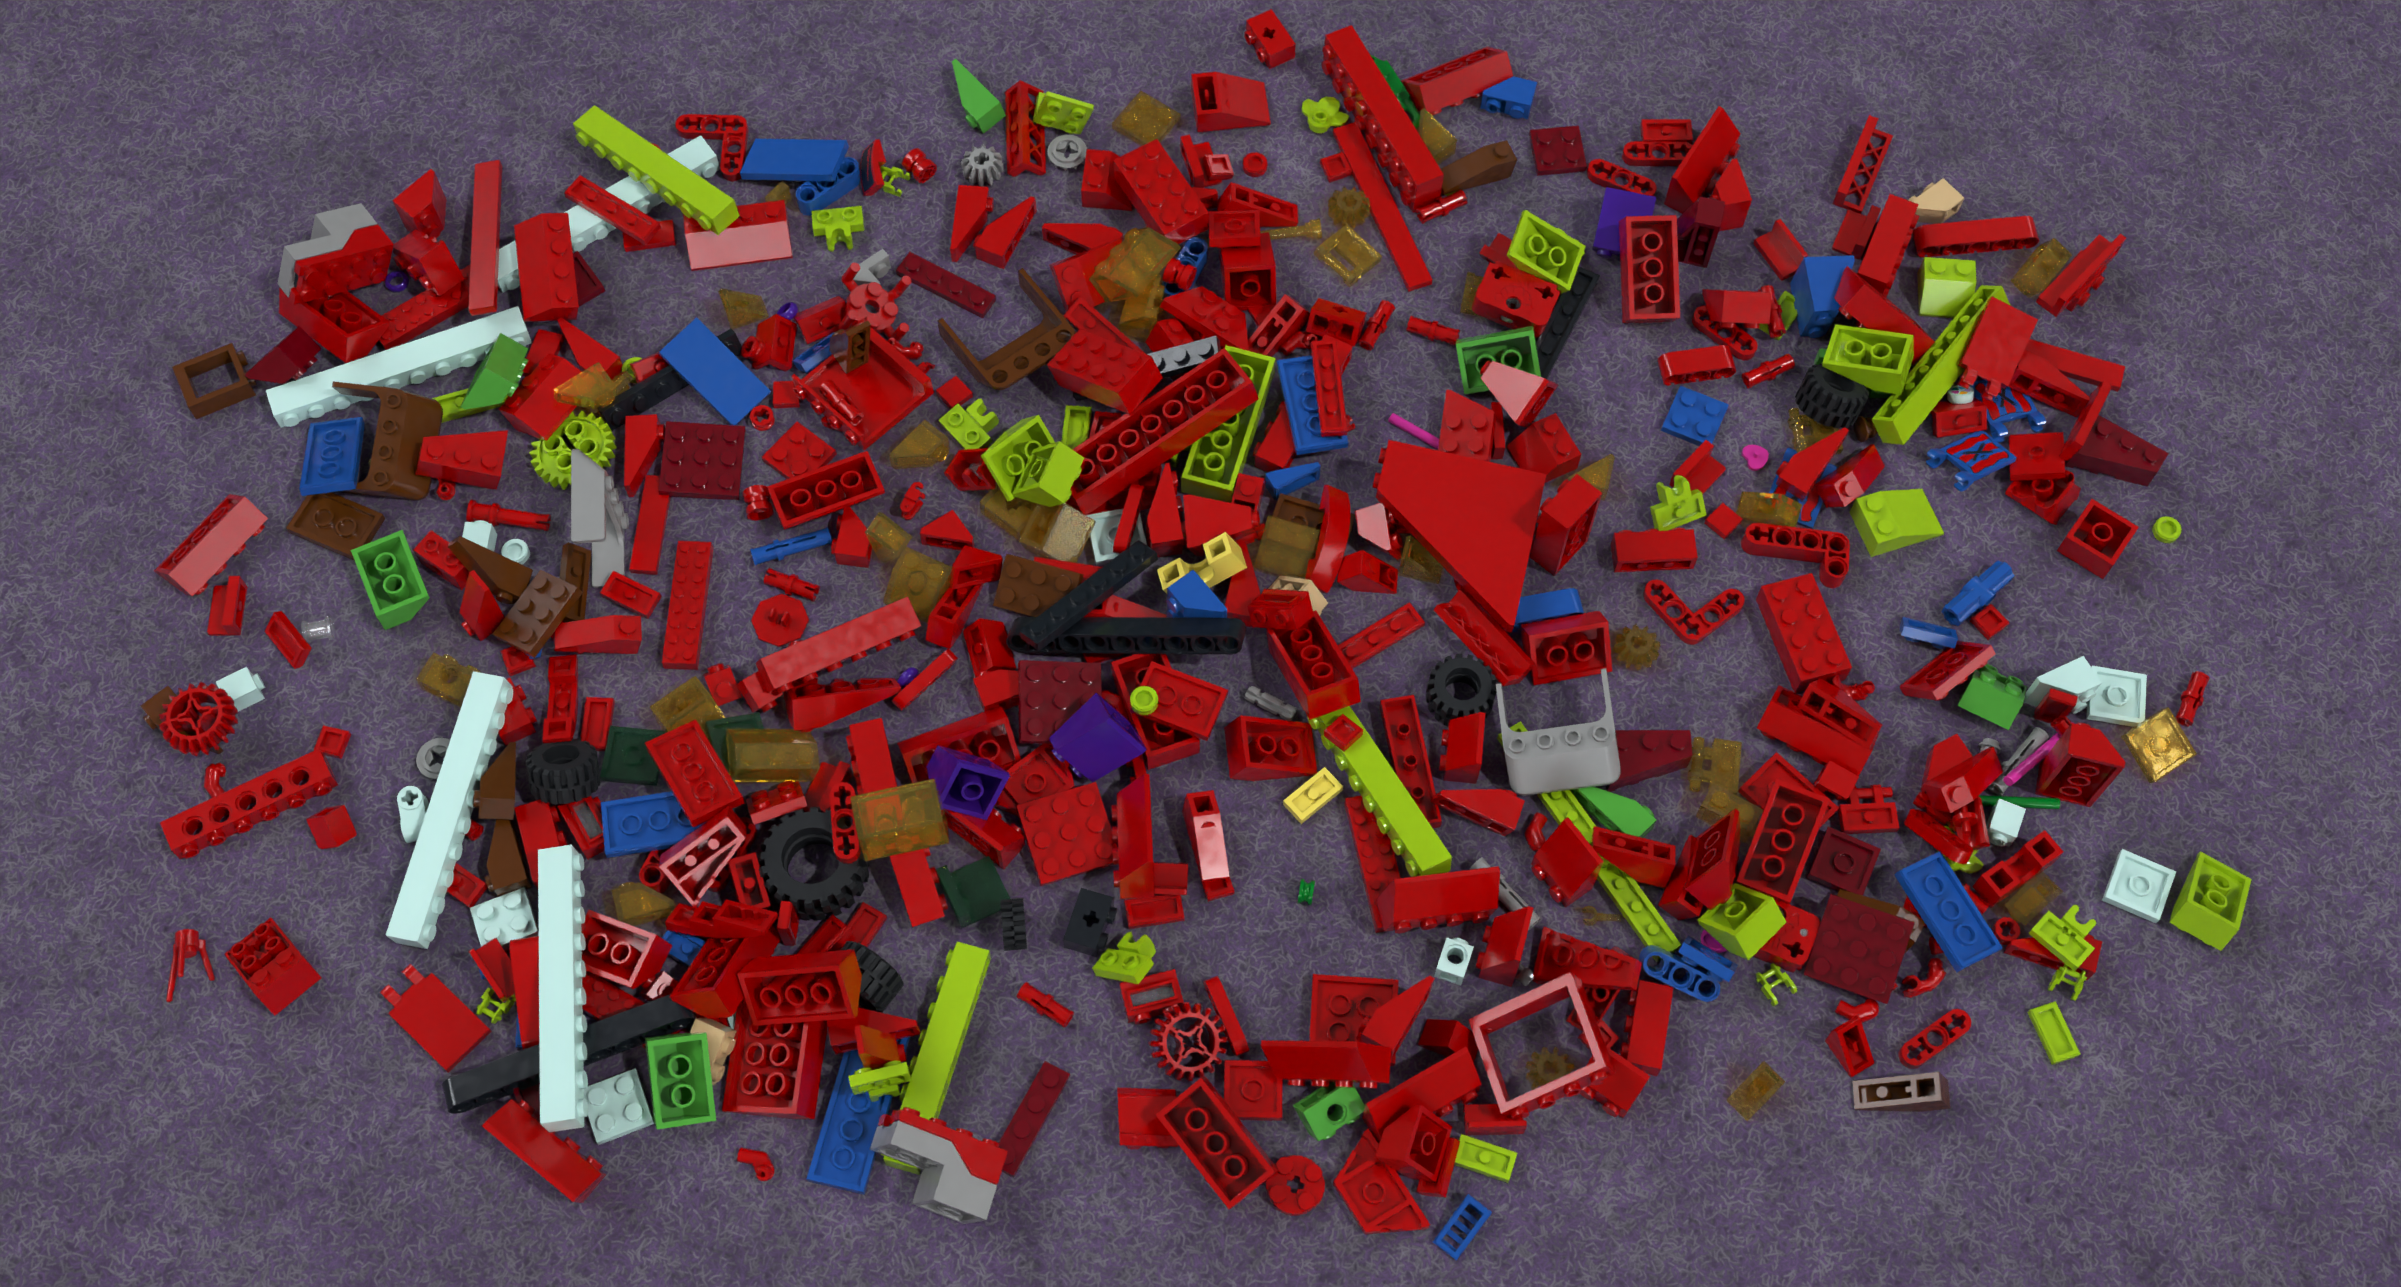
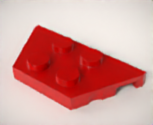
M1200 286L1166 297L1162 301L1160 308L1208 338L1217 336L1220 340V346L1225 348L1227 345L1249 351L1245 313L1217 296L1214 292Z
M1446 390L1438 450L1490 462L1496 423L1495 412L1452 390Z
M1052 744L1040 745L1007 770L1010 777L994 806L1018 816L1016 805L1075 788L1070 763L1066 760L1061 762L1052 753L1054 749Z
M1368 1128L1362 1134L1355 1149L1351 1152L1345 1165L1335 1178L1333 1185L1364 1234L1426 1230L1430 1227V1223L1396 1170L1376 1158L1378 1142Z

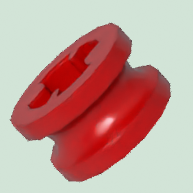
M750 336L743 343L741 355L753 362H758L765 352L766 344L764 341Z
M759 405L754 407L750 413V419L755 429L765 431L774 425L775 419L770 407ZM763 414H766L767 419H762L759 422L757 416L762 417Z
M2004 917L2000 918L1993 925L1992 932L2000 944L2008 945L2013 939L2019 937L2020 926L2014 919ZM2008 926L2010 934L2005 937L2001 934L2002 928Z

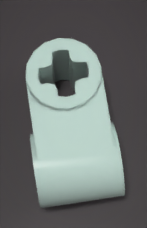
M407 786L398 793L397 802L403 837L406 843H411L418 839L429 802L420 789L415 786Z

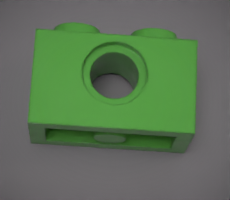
M1329 1082V1087H1320L1293 1105L1308 1134L1317 1141L1329 1139L1344 1124L1355 1122L1365 1109V1105L1354 1085L1353 1088L1335 1087V1082ZM1335 1104L1334 1112L1327 1116L1328 1108Z

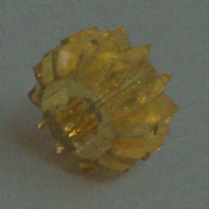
M1344 186L1341 192L1335 190L1333 197H1330L1328 200V215L1330 218H1333L1334 225L1342 222L1343 229L1347 224H1350L1354 229L1356 223L1363 225L1365 218H1368L1370 214L1369 198L1365 197L1364 190L1356 192L1355 186L1351 190H1347Z
M1636 623L1633 625L1632 630L1625 626L1622 634H1617L1615 638L1617 644L1614 645L1613 650L1614 653H1618V662L1627 661L1625 664L1626 669L1631 664H1635L1637 671L1641 669L1642 665L1649 668L1652 661L1657 660L1659 656L1658 650L1661 645L1660 642L1655 641L1657 637L1656 632L1647 633L1648 626L1641 630Z
M1542 1047L1541 1055L1533 1052L1531 1055L1532 1061H1527L1525 1066L1529 1070L1525 1076L1526 1080H1535L1531 1085V1089L1534 1090L1539 1086L1569 1074L1574 1069V1064L1565 1063L1569 1057L1568 1053L1563 1054L1561 1057L1558 1056L1559 1049L1557 1047L1553 1049L1551 1054L1546 1047ZM1551 1068H1553L1555 1070L1554 1074L1550 1073L1549 1075H1547L1545 1073L1546 1069L1550 1070Z

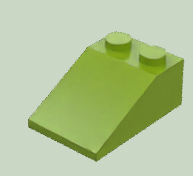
M1523 210L1506 256L1519 270L1557 285L1556 290H1559L1561 294L1570 291L1585 245L1529 211Z
M1835 324L1822 367L1874 391L1902 395L1914 357V335Z
M1039 415L1020 420L1005 431L981 455L1007 501L1015 498L1012 495L1032 450L1055 442Z
M1923 489L1879 491L1856 498L1849 512L1871 557L1944 535L1943 529Z
M2200 851L2174 904L2169 923L2202 940L2205 944L2222 951L2240 928L2251 879Z

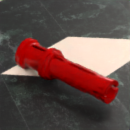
M471 499L467 507L466 520L467 522L486 521L492 523L493 527L498 526L500 523L549 531L550 523L544 522L551 521V515L505 509L498 503H493L492 505L480 504L476 500Z

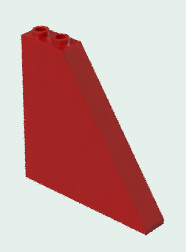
M1388 440L1387 448L1381 447L1378 463L1383 464L1381 473H1375L1372 487L1377 489V500L1506 632L1512 633L1546 474Z

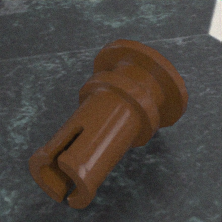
M1860 416L1854 423V432L1860 442H1866L1868 438H1873L1878 434L1872 417L1864 418Z

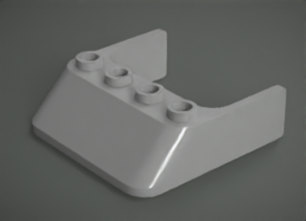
M572 449L571 540L574 544L592 542L593 588H603L613 571L625 576L624 529H629L628 514L624 513L623 501H619L618 489L614 488L612 475L608 476L605 469L581 450Z
M1606 668L1601 669L1606 712L1599 721L1515 732L1508 727L1502 684H1496L1503 748L1509 783L1514 793L1527 796L1609 785L1618 780L1621 774Z

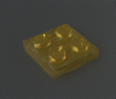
M1140 91L1114 120L1112 129L1140 146L1155 139H1158L1161 143L1179 122L1181 114Z
M1269 515L1254 567L1283 576L1305 579L1308 561L1313 558L1320 529Z
M2169 707L2162 708L2121 736L2149 783L2157 782L2197 754Z

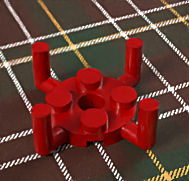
M855 262L852 263L841 278L843 284L851 293L846 299V315L839 323V329L846 330L862 319L864 322L869 321L871 328L878 334L884 333L888 339L895 338L900 342L909 331V326L906 323H901L896 330L892 328L891 325L898 313V306L894 300L900 297L911 284V278L906 275L903 276L889 292L876 282L858 286L853 278L859 272L860 265ZM865 305L873 306L876 313H870Z

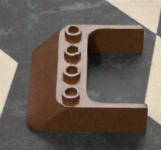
M1023 268L1018 270L1019 285L1042 312L1043 320L1038 326L987 358L977 361L943 318L938 320L941 338L976 381L996 390H1004L1050 362L1072 336L1076 334L1074 328Z
M333 381L332 387L340 394L378 398L381 400L368 476L363 481L357 483L356 489L337 492L412 501L424 499L429 494L432 477L416 474L419 451L423 437L439 436L443 417L441 404L435 399L397 388Z

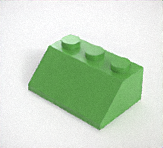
M1533 326L1456 340L1464 394L1489 390L1482 381V375L1480 374L1481 368L1487 361H1495L1541 377Z
M500 333L477 369L461 404V408L466 410L501 404L506 395L511 397L519 384L518 381L528 362V359L525 358L528 348Z
M403 530L351 550L375 615L385 630L411 620L429 600L430 597Z
M677 1033L645 1038L656 1129L716 1121L707 1033Z

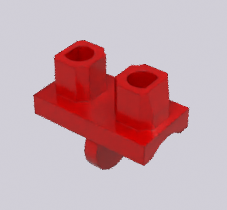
M1978 796L1974 801L1954 811L1952 818L1957 836L1974 850L1983 849L1990 845L1982 799Z

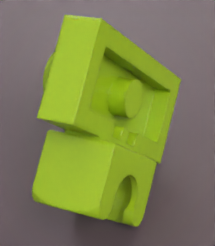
M862 206L812 211L814 236L826 235L827 248L830 252L835 250V244L839 241L845 242L847 249H853L852 232L864 231Z
M977 399L966 411L959 404H956L939 419V422L966 450L981 449L989 446L993 441L987 433L998 425L999 419L994 412H989L987 415L982 416L987 408L982 399Z
M1676 475L1672 489L1664 486L1661 482L1657 483L1658 497L1662 502L1650 507L1655 529L1659 531L1671 530L1707 515L1702 491L1698 489L1691 491L1689 482L1685 477Z
M2073 905L2061 919L2048 910L2029 934L2075 972L2095 949L2084 938L2096 925V921L2090 919L2086 924L2078 923L2075 919V915L2079 911L2077 905Z
M1128 932L1117 944L1119 950L1107 948L1092 967L1096 976L1139 984L1152 968L1154 963L1151 958L1156 953L1152 940L1147 935H1143L1135 942L1133 934Z
M891 1061L884 1064L883 1068L872 1070V1068H862L855 1071L854 1075L848 1076L853 1094L869 1092L872 1102L878 1101L879 1097L883 1095L899 1096L898 1084L912 1081L907 1062Z

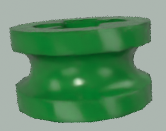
M1301 879L1298 904L1305 901L1308 905H1312L1314 880L1307 883L1305 879Z

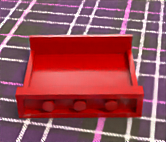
M861 319L856 324L862 323L864 321ZM872 328L870 330L868 363L846 374L832 354L804 378L800 379L795 374L791 376L795 386L793 388L795 394L801 400L806 399L809 401L812 409L818 415L823 414L826 416L829 424L835 430L840 429L852 445L855 446L857 444L864 451L934 394L931 378ZM832 380L843 393H847L851 397V402L864 414L863 420L858 425L853 426L842 414L838 413L831 406L830 401L820 393L819 389H821V385L825 381Z

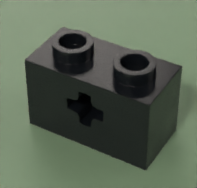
M1084 888L1080 889L1063 938L1064 948L1097 957L1099 949H1105L1109 934L1105 933L1108 923H1114L1117 914L1113 897ZM1092 919L1096 920L1092 927H1087V923H1090Z

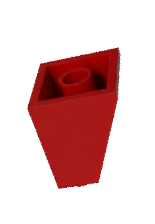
M1269 232L1260 233L1261 246L1219 248L1224 300L1241 311L1248 310V307L1276 306V264ZM1268 296L1271 298L1270 303L1252 304Z

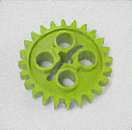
M572 411L569 417L565 419L547 441L537 438L539 441L531 442L534 450L530 451V455L533 458L531 463L535 468L534 470L545 483L550 482L554 488L559 484L563 490L567 488L568 484L571 485L572 452L561 438L563 435L567 436L575 449L581 450L602 468L603 466L611 467L608 459L615 458L612 450L617 448L614 443L615 437L609 425L604 423L601 417L596 419L592 412L586 416L584 411H581L578 416Z

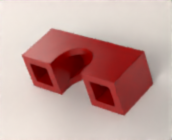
M2044 830L2024 844L2005 862L2003 860L1982 874L1972 887L1984 901L1990 903L1989 907L1992 908L2054 864L2064 851Z

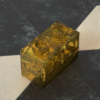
M2052 238L2035 249L2010 282L2028 298L2045 290L2072 254L2060 242Z

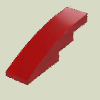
M727 899L722 906L702 901L698 908L696 907L695 909L693 906L679 903L667 918L665 924L666 929L669 931L693 936L749 938L765 936L777 919L778 914L774 911Z

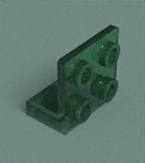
M989 856L950 873L947 865L936 869L939 883L961 928L1001 911L1000 900L1010 899Z

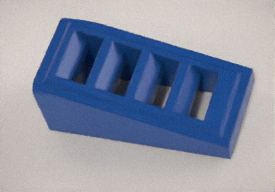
M1318 462L1268 472L1264 478L1265 486L1272 498L1278 500L1280 493L1288 495L1319 480L1321 466Z
M1468 1194L1433 1240V1243L1457 1260L1492 1212ZM1467 1205L1482 1216L1479 1221L1464 1210ZM1460 1215L1475 1225L1472 1230L1458 1220ZM1453 1224L1467 1234L1465 1239L1450 1229ZM1446 1234L1460 1244L1459 1248L1453 1247L1443 1237Z

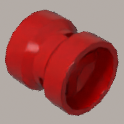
M915 148L908 152L902 161V166L908 172H912L913 177L919 183L929 180L937 170V165L931 159H926V154L920 148Z
M1171 258L1164 270L1163 281L1168 284L1175 283L1180 289L1188 291L1195 279L1197 268L1190 264L1185 266L1181 264L1180 260Z
M754 485L743 491L744 501L748 504L746 507L748 519L757 521L770 518L773 515V507L769 502L770 494L767 486Z

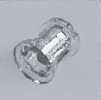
M325 616L324 620L313 622L305 620L301 622L303 638L308 644H311L314 640L325 638L334 640L336 638L335 626L331 616Z

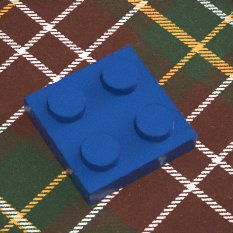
M1680 385L1661 431L1698 446L1705 440L1712 444L1729 404Z
M1690 936L1686 938L1678 951L1683 955L1681 958L1683 961L1694 967H1697L1698 964L1708 970L1707 974L1719 982H1722L1723 979L1729 982L1738 967V964Z

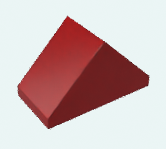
M953 510L920 530L922 545L961 551L964 545L975 548L973 536Z
M964 545L952 565L950 588L953 590L1000 580L1002 556Z
M1855 1016L1833 1029L1825 1039V1042L1851 1078L1875 1064L1860 1017Z
M1427 1019L1418 1044L1422 1048L1447 1057L1467 1047L1473 1062L1478 1051L1473 1032L1456 1020Z

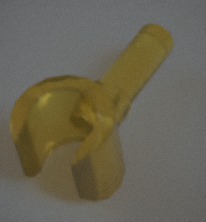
M1585 906L1582 909V913H1592L1594 915L1592 919H1583V923L1586 926H1593L1597 921H1621V914L1597 913L1593 906Z

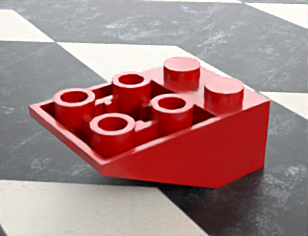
M1220 72L1191 74V94L1197 132L1271 125L1264 82Z
M1175 317L1157 321L1145 343L1152 352H1157L1208 337ZM1186 373L1171 376V379H1179Z
M1165 463L1147 517L1146 537L1148 547L1156 551L1158 557L1182 554L1183 545H1187L1185 521L1180 522L1182 520L1181 512H1183L1180 496H1176L1178 487L1176 471H1171L1170 463Z
M272 918L258 925L252 933L234 944L224 954L253 993L274 1016L322 978Z

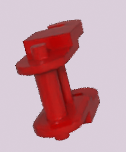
M914 482L910 486L900 504L901 514L905 520H911L924 504L919 500V497L925 499V494L916 489L917 487L919 489L924 488L921 482Z

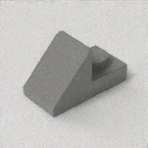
M884 249L859 264L860 270L853 280L858 286L871 282L880 284L876 278L884 277L889 269H891L889 255ZM843 284L844 289H845L847 292H850V291L847 289V287Z

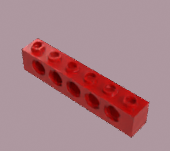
M317 749L160 822L171 851L179 859L192 858L203 848L210 845H220L226 841L227 837L233 834L245 833L251 830L253 825L263 820H273L279 816L280 812L289 808L301 807L306 803V800L312 797L324 796L330 793L332 788L338 786V783L327 758L320 749ZM309 778L305 784L299 785L303 779ZM282 790V793L278 797L273 798V795L277 791ZM256 802L252 809L246 810L251 803ZM229 815L226 821L220 823L224 816ZM203 827L200 833L193 835L195 830Z

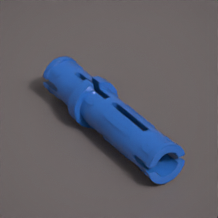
M826 527L825 529L782 541L776 539L773 540L772 544L752 548L750 551L756 566L757 564L774 559L784 560L785 556L832 544L829 529Z

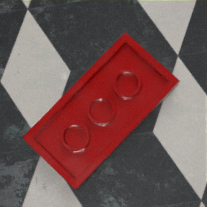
M696 719L645 742L650 756L692 827L708 821L727 806L733 809L744 803L743 796Z

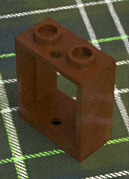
M233 343L172 367L187 406L196 419L256 396L253 386L257 385L256 380L248 379L244 375L248 372L244 367L249 365L247 358L242 350L239 352L236 350ZM233 361L240 381L199 397L192 378Z

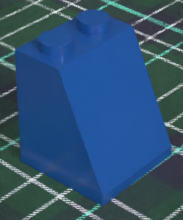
M1854 255L1803 258L1790 282L1791 292L1795 299L1794 308L1795 310L1797 309L1800 337L1819 338L1826 335L1839 312L1838 309L1841 307L1834 298L1843 271L1847 266L1851 269L1853 268Z

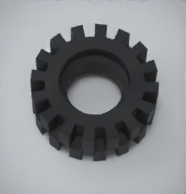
M1023 898L1000 900L1004 951L1027 949Z

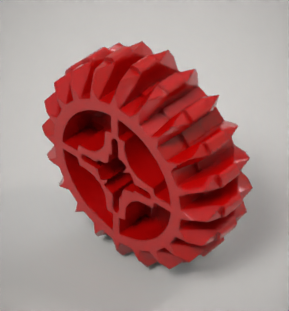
M200 682L197 688L189 683L188 690L184 691L178 688L179 695L176 697L169 695L171 703L162 704L163 709L166 711L159 714L162 721L159 726L163 732V738L170 743L169 745L174 750L179 749L182 754L187 755L190 752L193 756L197 757L199 752L202 751L204 754L209 755L211 747L219 750L218 744L221 741L228 743L227 734H235V729L232 726L238 724V719L235 717L238 714V710L234 706V700L231 696H228L224 689H218L212 683L207 686L205 683ZM201 703H213L217 706L212 708L210 706L203 707ZM182 731H187V732H193V731H195V733H196L197 735L187 736V735L180 734V732H182Z
M1189 1002L1183 1003L1182 1011L1177 1004L1172 1005L1173 1015L1168 1010L1162 1011L1166 1021L1164 1022L1161 1019L1154 1021L1161 1028L1159 1031L1155 1029L1150 1030V1034L1158 1037L1157 1041H1149V1046H1158V1050L1153 1051L1151 1056L1153 1058L1162 1057L1156 1064L1157 1067L1162 1068L1168 1064L1165 1074L1170 1076L1176 1070L1175 1079L1182 1080L1185 1073L1187 1081H1193L1194 1072L1200 1079L1205 1075L1203 1068L1209 1073H1213L1214 1068L1210 1063L1214 1062L1219 1065L1222 1063V1060L1216 1057L1217 1052L1221 1054L1226 1053L1225 1048L1219 1047V1042H1227V1037H1219L1218 1033L1225 1030V1026L1219 1025L1215 1027L1220 1017L1214 1015L1209 1018L1211 1009L1206 1007L1201 1012V1004L1199 1003L1194 1004L1192 1011ZM1193 1017L1197 1019L1194 1025L1191 1024L1185 1031H1181L1173 1026L1183 1018ZM1203 1026L1206 1027L1209 1034L1208 1049L1201 1042ZM1168 1034L1176 1042L1173 1058L1167 1049ZM1178 1035L1193 1036V1039H1191L1194 1041L1193 1045L1198 1048L1189 1046L1184 1048L1183 1038ZM1192 1052L1203 1056L1195 1064L1188 1066L1180 1065L1182 1059H1186Z

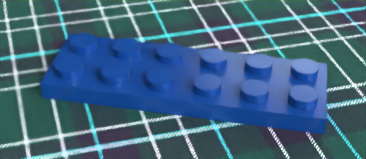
M910 1037L897 1040L898 1045L904 1044L905 1052ZM858 1049L844 1052L806 1179L808 1182L865 1195L877 1153L870 1150L880 1117L881 1115L888 1114L893 1096L890 1094L879 1097L878 1101L872 1102L869 1092L853 1094L848 1076L854 1075L855 1071L864 1068Z

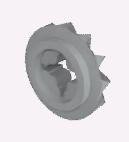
M1066 134L1058 136L1048 146L1049 162L1054 163L1056 168L1062 167L1065 171L1067 168L1072 167L1076 170L1079 164H1084L1086 144L1075 135ZM1069 146L1072 154L1065 158L1064 153Z
M432 739L426 742L417 754V767L421 774L430 780L438 779L442 767L439 763L433 765L436 762L433 753L440 757L446 755L450 739Z

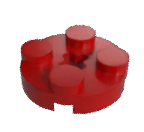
M1291 1155L1281 1157L1275 1163L1279 1171L1266 1181L1267 1195L1275 1208L1284 1214L1291 1216L1306 1214L1319 1205L1323 1198L1325 1180L1322 1170L1312 1160L1303 1156ZM1294 1178L1300 1179V1184L1304 1185V1188L1298 1189L1297 1193H1292L1291 1187L1287 1185V1182L1293 1181Z

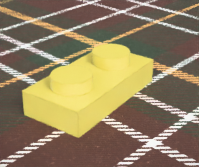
M1324 767L1283 800V805L1302 824L1343 791V786Z

